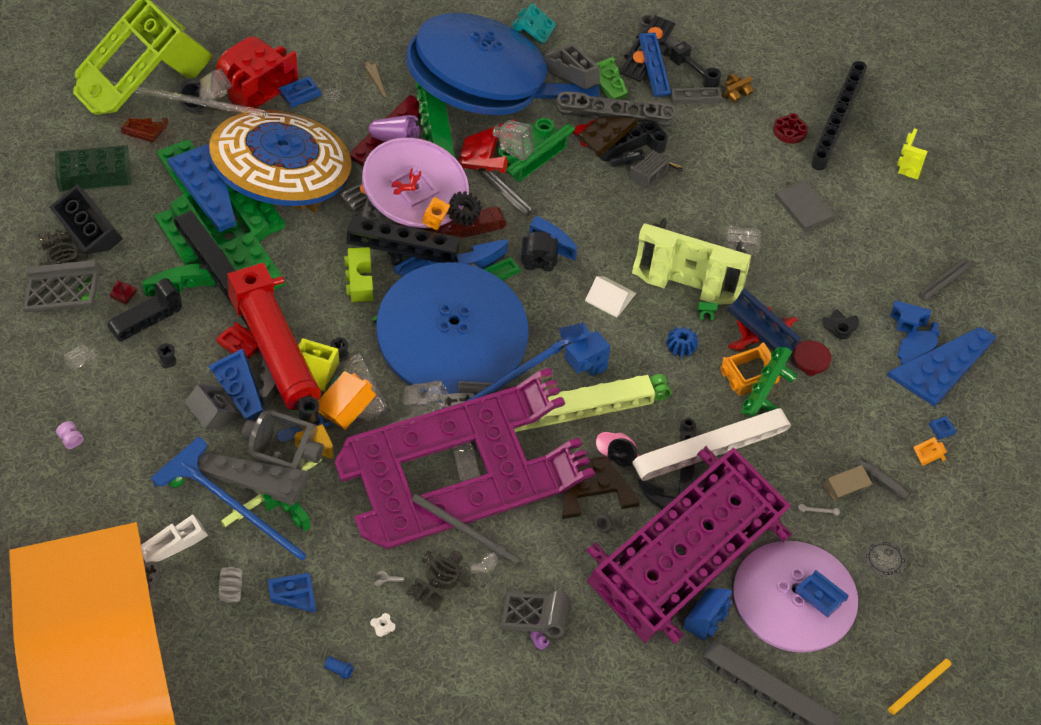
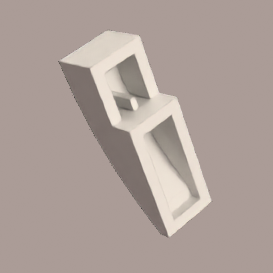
M192 514L177 526L170 524L141 545L143 558L146 563L161 561L198 543L207 537L208 534L200 521Z

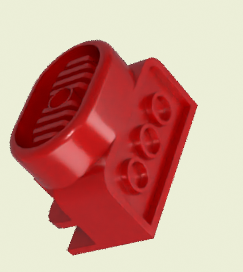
M251 36L226 50L219 58L215 72L217 78L227 86L228 100L241 111L249 112L277 96L280 87L298 80L297 55L295 51L287 55V51L283 46L272 49L271 46L259 37Z

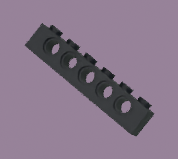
M352 216L347 228L346 244L365 248L370 247V249L440 263H455L456 255L459 251L460 237Z

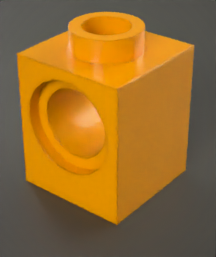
M434 197L426 209L421 222L428 227L438 230L448 213L450 205Z

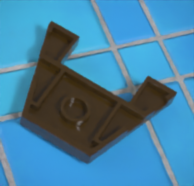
M606 456L589 459L588 465L580 466L577 469L578 472H581L587 468H593L595 475L584 479L565 491L562 518L581 516L577 498L617 492L621 509L638 507L640 502Z

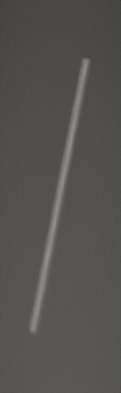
M111 81L114 86L118 83L116 81ZM139 86L134 91L249 115L266 116V111L142 86Z

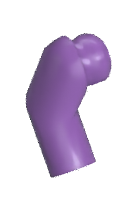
M531 632L530 637L536 648L543 650L549 645V640H546V637L543 635L544 632Z

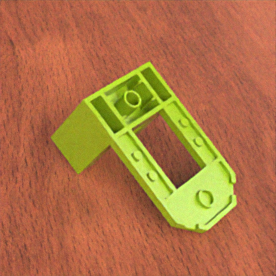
M136 0L76 69L75 78L77 81L73 94L94 115L114 113L118 111L161 60L189 79L196 78L214 56L202 44L184 32L186 28L152 0ZM133 32L148 48L114 86L100 69Z

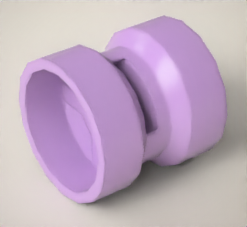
M66 421L56 429V434L63 440L62 442L67 449H73L83 442V435L77 431V427L72 421Z

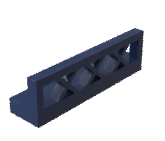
M745 288L727 309L773 351L777 347H787L793 351L801 340L799 335Z

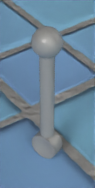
M804 504L798 506L799 512L833 513L835 516L840 514L839 508L806 507Z

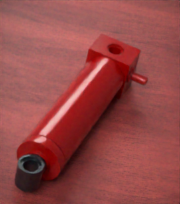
M264 262L228 273L229 298L237 315L244 316L286 407L290 410H299L300 420L315 423L319 418V402L317 400L321 395V391L274 296V286L284 283L283 276L272 279Z

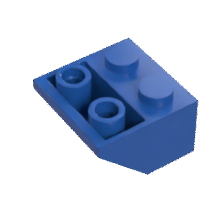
M708 588L685 618L683 628L704 642L708 636L713 637L718 629L717 624L719 621L724 622L729 614L728 609L732 604V600H730L732 591L730 589Z

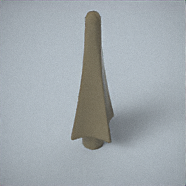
M367 61L364 64L366 68L365 74L378 88L383 97H387L376 63L372 65L370 61Z

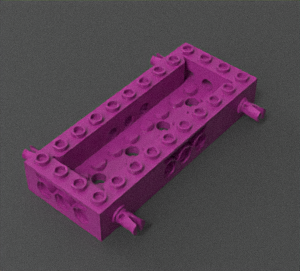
M707 446L703 450L701 449L697 455L709 465V469L612 555H607L597 542H594L586 550L599 564L588 578V584L644 643L658 631L662 630L675 645L684 636L671 622L672 618L767 530L771 529L783 543L793 534L780 522V518L791 505L734 447L722 458H717ZM730 498H736L739 501V506L733 505L730 502ZM703 522H709L712 525V530L705 529ZM675 547H682L685 555H679ZM647 572L655 573L657 580H650L647 577Z

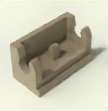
M860 465L829 477L822 486L832 501L857 490L865 489L871 486L872 482L864 467Z

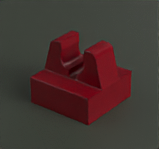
M118 280L113 286L110 298L127 305L137 290L135 287Z

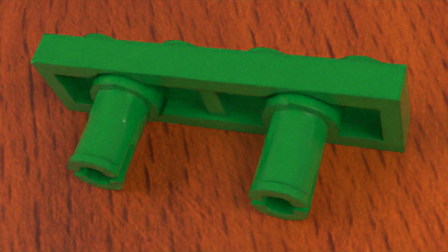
M777 347L772 352L771 360L762 369L760 379L752 387V393L743 402L741 414L746 417H754L760 408L765 412L779 408L766 397L779 375L789 383L796 379L797 373L785 366L792 353L787 347Z

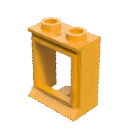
M764 342L760 346L727 358L723 357L720 367L721 373L724 377L728 378L731 389L736 391L739 396L752 392L753 385L760 379L761 375L745 380L737 366L758 358L763 360L764 367L768 365L771 360V352ZM780 375L778 376L774 384L780 381Z

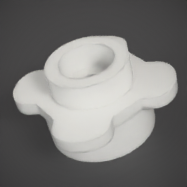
M387 613L382 614L377 619L373 618L370 622L371 626L375 628L376 635L379 637L395 630V624L391 622L390 615Z

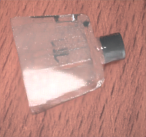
M508 120L501 127L496 126L494 128L493 136L499 138L500 148L505 152L524 161L534 151L531 125Z

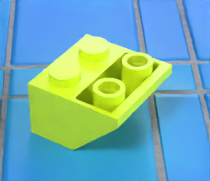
M302 338L299 348L320 391L325 392L339 364L338 349Z

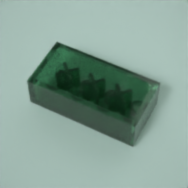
M128 145L56 151L55 175L59 192L69 191L76 184L82 189L132 185Z

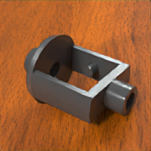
M273 410L263 411L256 422L247 420L242 430V439L249 441V455L255 460L266 464L302 470L305 460L318 463L324 451V444L313 441L318 431L316 424ZM275 421L305 430L292 463L280 460L282 453L274 451L272 457L264 454L271 441Z

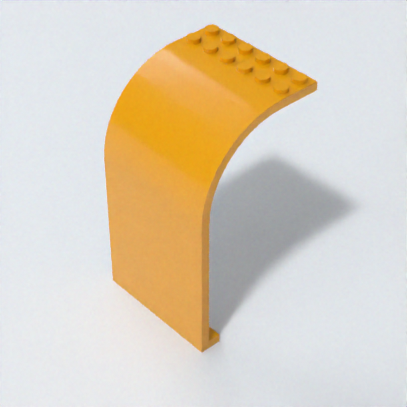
M137 522L9 550L14 645L28 725H176L156 633Z

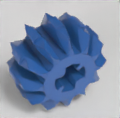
M684 326L681 329L675 327L674 331L670 330L666 339L668 351H673L674 356L680 354L681 358L684 354L689 357L691 353H695L699 343L696 332H692L691 328L685 329Z

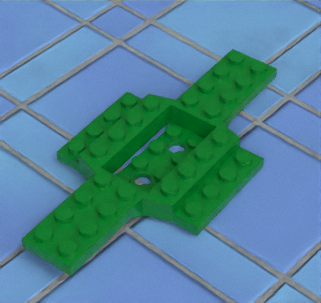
M187 139L156 151L157 157L182 195L170 203L171 209L158 213L154 217L183 265L201 263L179 233L173 221L175 217L191 210L236 271L264 262L272 279L282 276L259 243L269 234L286 228L284 220L273 204L252 199L227 185L232 210L247 231V234L243 232L236 220L234 227L218 232L168 165V158L195 149L191 141ZM228 233L234 235L231 240L224 239L223 236ZM285 279L283 284L274 286V290L286 286Z

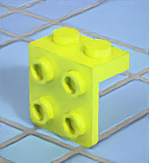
M914 128L912 133H908L905 142L908 145L904 144L901 155L904 156H900L897 166L900 167L899 174L918 179L928 151L912 146L917 133V129Z

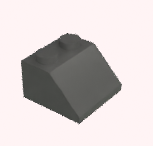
M197 384L185 401L186 405L190 408L189 411L197 417L200 425L205 429L218 430L243 416L222 387Z

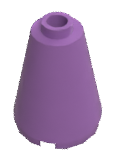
M406 115L374 120L369 125V133L373 138L384 142L397 138L418 139L419 126H416L415 122L418 121V118L415 115Z

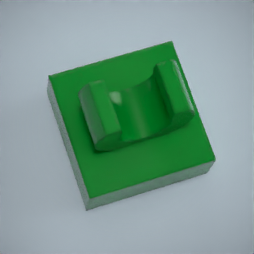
M699 302L697 304V312H701L699 319L703 320V315L709 314L710 321H713L718 303Z

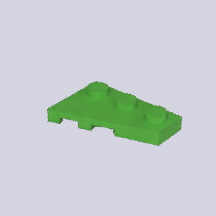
M614 57L596 63L599 66L600 84L598 85L602 92L610 99L623 100L627 98L628 92L623 79L619 75V69L615 65Z

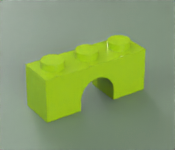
M370 247L348 248V256H344L345 267H349V270H345L346 281H350V284L346 285L347 296H351V302L373 301L372 276L360 275L371 273Z

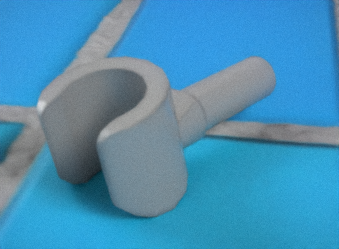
M379 571L373 576L380 578V580L374 582V585L380 587L385 582H404V577L389 576L385 571Z

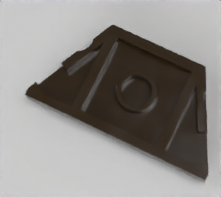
M599 117L580 133V140L587 144L590 150L593 149L597 157H600L637 125V118Z

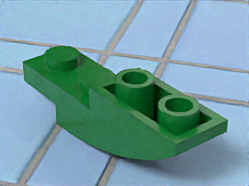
M189 264L171 268L142 281L145 296H156L155 286L164 278H168L180 293H183L182 287H212L217 285L206 269H200V264Z

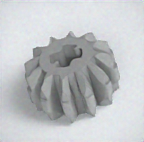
M222 568L219 580L220 601L233 603L239 602L241 599L243 572L240 568Z

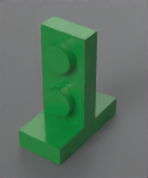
M262 495L263 506L267 511L280 505L285 513L289 512L291 520L296 527H300L303 532L311 528L310 517L297 501L293 506L272 499L270 495Z

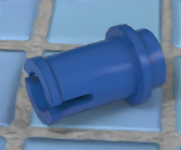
M332 656L327 658L324 665L325 669L339 674L342 679H349L354 670L351 663H344Z

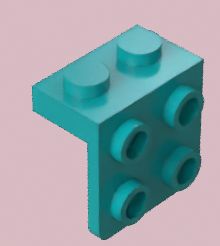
M533 3L526 9L522 8L517 14L519 17L511 24L512 28L518 32L524 29L540 44L546 43L556 26L555 22Z

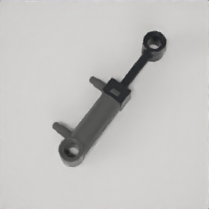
M643 15L640 18L639 33H643L647 29L654 16ZM670 34L665 41L669 48L670 60L676 65L684 62L688 63L703 76L704 88L719 87L721 71L714 67L705 70L690 57L691 51L697 47V43L694 42L689 45L685 41L680 43Z

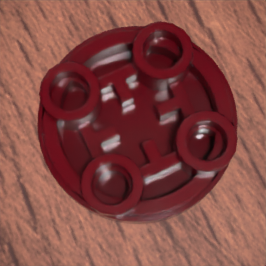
M790 113L789 116H783L775 120L773 132L779 140L794 144L806 138L808 126L797 114Z
M812 340L803 341L794 349L792 361L806 375L814 376L828 369L831 362V353L820 342Z

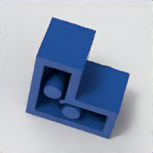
M595 331L592 335L567 345L564 358L577 374L582 371H587L591 376L602 374L608 368L611 346L598 331Z

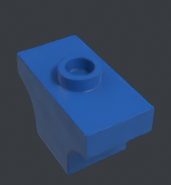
M895 300L890 317L897 321L896 330L906 333L916 332L918 327L927 326L931 310Z

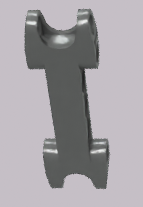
M568 91L561 92L557 98L559 112L567 115L637 118L639 122L652 120L659 126H669L673 123L676 109L673 105L650 101L643 103L593 97L584 93ZM565 95L569 97V98H562V99H560L562 96H565ZM596 104H602L604 108L602 110H596L594 106ZM613 106H619L621 110L619 112H613L611 108ZM630 108H636L638 112L636 114H630L628 110ZM665 108L672 109L673 113L669 110H666Z

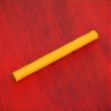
M944 659L891 705L888 711L895 715L952 665L950 660Z

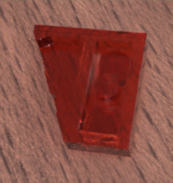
M129 118L121 127V133L154 142L168 125V119L162 118V122H152V118Z

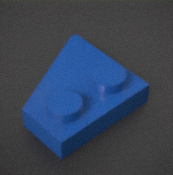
M310 573L268 580L272 603L316 612Z

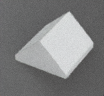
M596 276L585 301L617 318L636 295V292L605 276Z

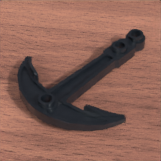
M686 418L681 422L680 442L696 437V423L693 419ZM695 464L680 469L679 495L695 481ZM641 478L638 479L639 486L644 495L661 510L677 497L676 495L664 493V488L642 481Z

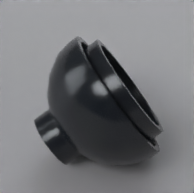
M189 78L179 88V100L187 111L192 113L202 112L211 102V91L203 80Z

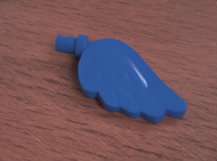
M938 322L932 323L929 332H910L907 338L901 341L897 355L901 359V365L936 349L938 344L937 337L940 334Z

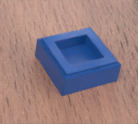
M947 416L930 421L929 423L938 440L956 433V429Z

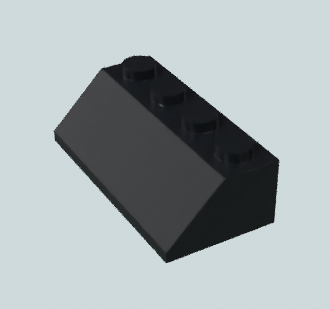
M78 184L49 207L86 254L109 251L123 240V237Z

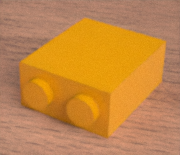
M344 371L318 400L319 413L327 420L346 430L376 396L372 390V384L366 379L362 381L355 373L351 375Z

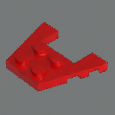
M510 120L466 137L458 160L462 168L476 170L486 168L487 171H493L494 169L500 173H505L508 164L506 156L493 158L498 138L515 135L518 125L516 120ZM499 127L504 128V134L499 132Z

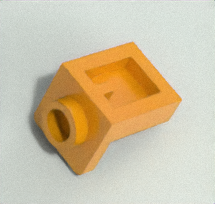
M935 437L913 447L922 466L939 458L942 461L946 460L944 453H947L943 443H938Z

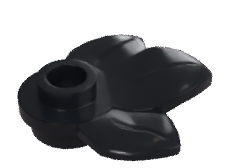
M835 310L831 318H822V324L826 329L832 331L835 337L847 339L851 336L852 331L858 328L859 319L856 315L846 318L839 310Z

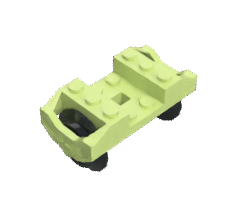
M663 218L660 224L654 223L653 226L643 224L639 234V246L632 274L638 275L648 284L664 289L668 280L701 289L700 300L718 303V305L732 304L743 290L751 261V255L746 254L747 250L742 249L741 240L738 242L736 250H732L665 230L666 218ZM643 259L648 260V267L642 265ZM730 285H737L735 293L727 291Z

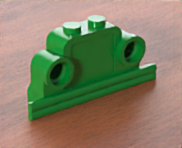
M548 118L538 119L535 122V126L526 123L518 127L515 135L504 137L501 141L502 145L499 147V157L506 156L508 160L506 172L516 181H522L567 148L568 135L573 133L575 128L570 124H566L561 129H557L554 127L553 121Z

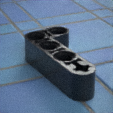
M646 120L637 124L599 158L602 161L609 162L611 156L623 154L625 151L631 152L645 145L651 150H655V152L663 153L666 150L668 135L655 121Z
M168 278L161 279L156 284V296L115 316L108 322V329L118 341H124L141 332L142 329L145 330L158 323L157 321H162L173 315L174 312L177 313L181 310L180 292Z

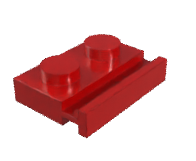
M237 322L216 338L217 343L230 353L243 349L248 359L258 352L259 349L252 333Z

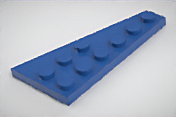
M209 144L168 158L170 168L217 231L221 232L234 227L235 218L227 185L217 175L210 163Z
M979 327L889 371L887 376L935 407L995 341L996 336Z

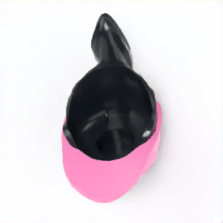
M603 432L596 438L597 449L618 465L631 466L633 461L640 456L637 453L635 442L623 433Z

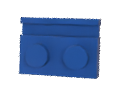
M307 76L280 87L279 94L293 108L321 96V90H318L317 85Z
M817 570L801 582L795 590L798 595L827 618L844 601L846 602L849 596Z

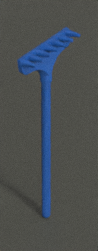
M584 322L574 324V326L570 325V327H560L559 331L562 339L557 340V343L551 345L550 348L469 400L494 393L551 355L559 353L568 343L592 335V333L589 332Z
M196 438L151 477L154 487H157V485L165 486L178 477L186 476L193 478L298 559L304 560L306 558V554L200 472L197 465L198 458L207 449V444L202 438Z

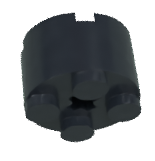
M539 231L530 233L528 237L525 235L522 239L521 262L526 270L543 268L544 271H552L558 260V239L556 237L555 239L552 238L551 234Z

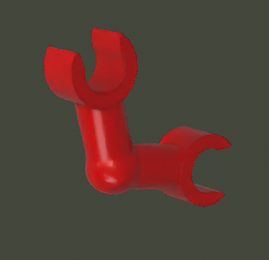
M413 168L410 170L409 184L394 181L391 187L397 188L394 189L393 194L399 195L402 191H415L417 189V181L421 177V170L418 175L412 173Z

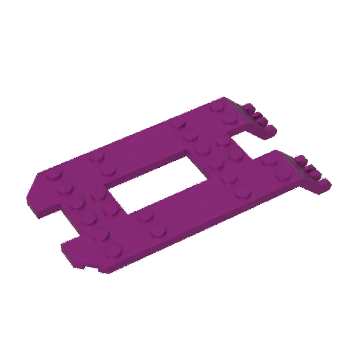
M551 368L538 371L518 386L348 437L335 460V467L341 482L361 477L373 509L354 516L360 537L385 549H390L455 528L412 501L413 497L400 464L472 441L476 443L487 474L419 495L465 524L561 494L584 479L593 477L595 475L593 468H587L581 472H578L577 469L580 466L589 464V458L585 457L587 455L586 451L580 450L572 455L570 453L571 449L582 446L580 438L567 441L545 456L526 461L514 428L534 423L552 410L565 405L563 397H558L550 402L548 400V397L560 393L559 387H556V380H550L544 384L541 383L542 379L553 376Z

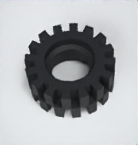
M461 191L453 194L449 201L450 208L447 215H450L449 219H454L453 222L455 224L459 222L460 226L463 223L464 226H468V224L470 226L477 221L482 209L480 200L477 201V196L473 198V194L467 195V191H464L463 194ZM458 206H465L470 212H464Z

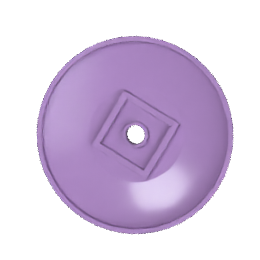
M397 138L380 144L369 154L362 171L363 187L372 204L388 218L410 227L431 228L421 221L434 197L449 204L453 194H457L460 191L462 194L464 191H467V195L469 194L467 176L460 163L442 147L422 139ZM413 168L412 173L414 175H418L421 170L420 180L417 181V190L402 191L399 195L393 194L394 189L397 188L391 187L394 181L409 184L410 170ZM458 206L461 210H463L464 206ZM446 215L441 225L453 220L449 219L450 215Z
M778 541L766 544L750 553L741 563L735 575L733 599L740 618L752 633L774 647L792 652H813L825 649L841 640L850 630L856 618L858 594L851 575L838 559L817 546L798 541H785L784 543ZM815 570L849 595L847 601H844L828 618L800 595L792 591V588L797 587L809 575L811 576Z

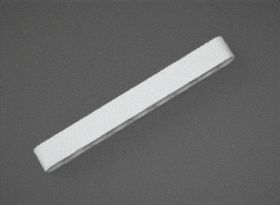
M778 408L643 454L633 461V465L641 480L646 481L703 461L697 454L705 446L715 456L729 452L733 447L738 449L785 432L791 427V424L783 410Z

